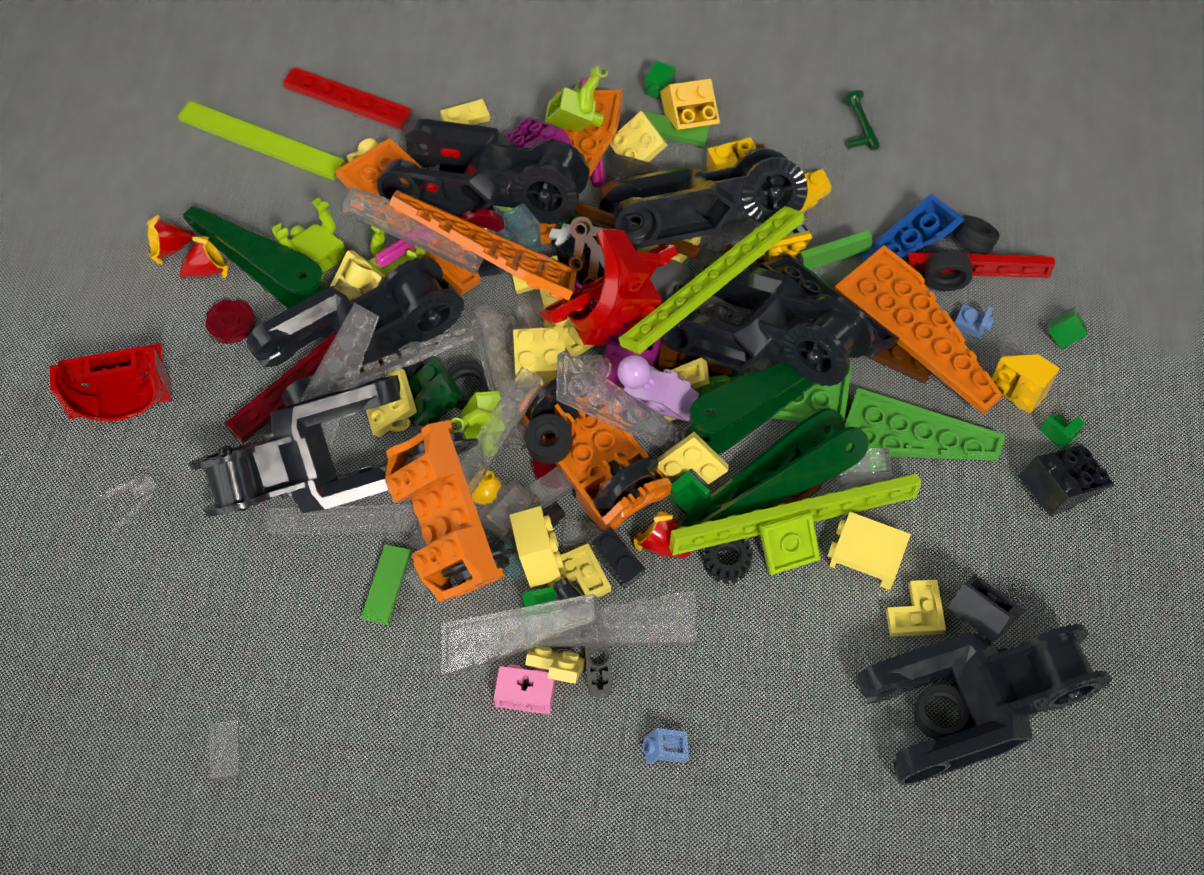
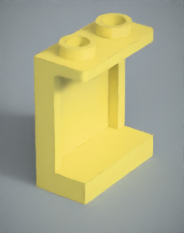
M849 512L847 520L841 519L836 534L840 535L838 543L833 541L828 553V557L832 558L830 567L835 568L836 563L879 578L882 580L880 587L890 590L911 534Z

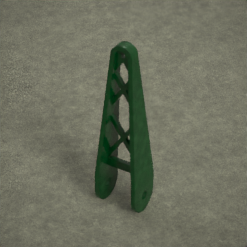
M191 206L183 213L185 221L201 236L208 237V240L222 254L287 309L325 290V288L320 286L323 280V272L320 265L304 254L195 206Z
M779 363L715 388L692 403L689 412L692 425L686 430L684 439L693 432L700 438L707 437L710 441L706 444L719 455L736 445L815 384L798 374L791 365ZM708 411L714 412L709 414L708 416L706 415V412Z
M831 408L822 409L800 422L682 517L676 525L678 528L690 527L706 521L724 519L731 515H742L757 509L763 510L831 479L863 459L869 446L868 437L860 428H844V418L836 410ZM829 425L828 429L822 432L823 427ZM852 443L851 449L846 451L847 445Z

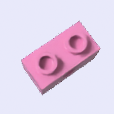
M514 664L507 665V667L500 666L494 694L495 706L551 715L556 680L548 678L549 670L536 668L533 671L523 669V667ZM525 685H530L526 691L521 690L524 689Z

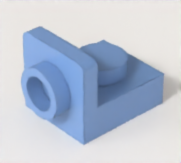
M963 304L954 324L958 330L981 339L984 330L990 331L995 318L991 317L994 308L989 306L987 312L984 313Z
M656 728L645 736L642 748L647 764H653L657 760L675 762L689 760L687 731Z

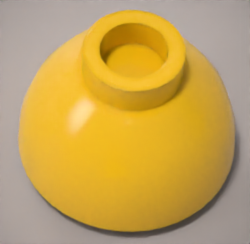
M490 470L481 471L468 485L473 501L478 504H495L503 497L502 483Z

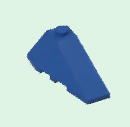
M931 194L872 244L870 251L861 253L860 257L866 261L885 245L902 258L946 237L964 219L935 195Z

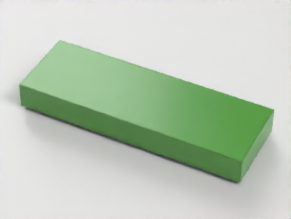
M644 112L663 139L705 147L710 126L677 131L667 116Z
M869 230L803 250L801 251V264L810 270L870 251L872 249V235Z
M384 545L361 616L362 620L389 626L411 556L410 549Z

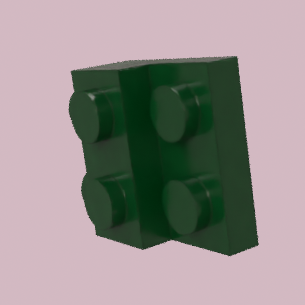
M435 356L408 381L417 410L412 417L417 425L423 427L428 424L437 423L439 418L447 410L453 408L463 396L441 359Z

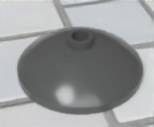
M671 260L667 265L657 266L650 280L662 298L660 305L679 291L678 288L681 289L694 279L696 275L686 265L675 260ZM702 303L694 311H696V313L701 314L704 303Z

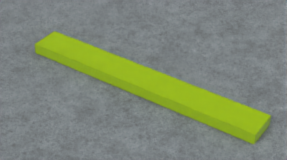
M190 100L178 114L180 122L332 181H335L337 178L336 170L345 165L344 159Z

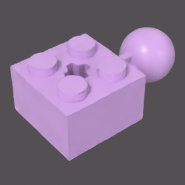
M631 355L620 362L617 374L620 382L625 386L622 395L649 413L689 421L690 407L699 395L697 391L691 388L692 384L690 382L679 379L678 374L668 369H664L663 372L658 371L656 368L651 367L641 356Z

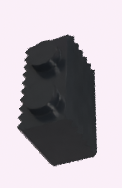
M612 527L592 541V551H595L598 559H602L605 567H609L608 571H611L615 579L619 580L618 584H622V588L629 586L644 573V566Z

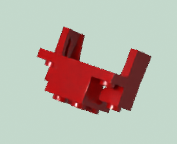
M601 229L597 232L596 235L603 252L605 264L604 283L599 300L593 310L588 306L582 311H573L567 315L584 345H605L611 335H624L654 311L662 302V298L650 280V277L661 261L657 253L637 252L623 230Z
M161 343L60 360L58 365L49 366L50 391L59 401L69 419L83 417L95 421H120L135 417L144 411H149V408L157 403L172 401L170 378L165 370L164 352ZM89 383L90 387L82 386L79 384Z

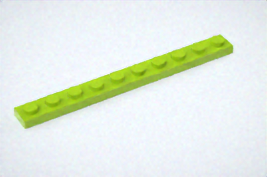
M784 206L619 338L621 347L641 354L805 221L804 212Z
M918 474L900 476L896 479L878 481L871 485L853 487L836 493L830 492L823 496L805 498L801 501L789 504L784 503L772 508L757 509L742 515H731L716 521H706L699 525L680 527L677 530L671 531L669 548L672 555H677L760 535L759 524L807 509L812 512L813 521L816 522L846 515L849 512L854 513L917 498L922 481Z

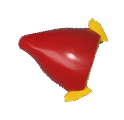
M157 214L146 223L148 225V239L152 252L148 253V255L157 264L162 265L163 258L180 251L193 240L194 232L182 229L176 224L159 220L160 216Z
M206 236L192 237L196 243L189 250L179 271L182 278H204L221 274L222 278H226L229 263L228 261L224 262L221 253L208 240L209 238Z
M663 511L658 512V515L654 517L655 521L644 534L639 531L637 537H634V545L638 551L645 549L661 557L686 558L690 555V552L672 555L669 548L671 531L677 530L678 527L672 519L673 516Z

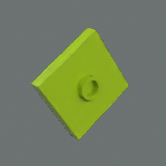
M809 509L759 524L767 570L770 575L820 560L813 516Z

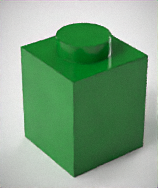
M655 60L645 77L644 94L662 100L660 91L670 84H675L676 67Z

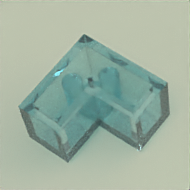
M522 203L503 214L504 229L496 234L539 253L541 251L540 222L526 205ZM496 266L501 274L505 272L504 269Z

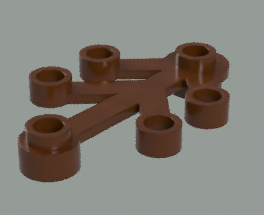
M579 216L570 224L571 235L576 240L574 255L569 260V267L573 271H579L585 266L583 254L586 243L591 249L588 277L583 281V286L588 285V279L593 281L598 279L600 264L605 269L603 252L594 236L597 237L596 234L601 229L609 228L594 226L591 219L586 216ZM579 225L584 226V228H585V232H584V233L579 232V230H578V226H579ZM612 228V229H609V230H621V229H619V228ZM574 259L580 261V267L574 265Z

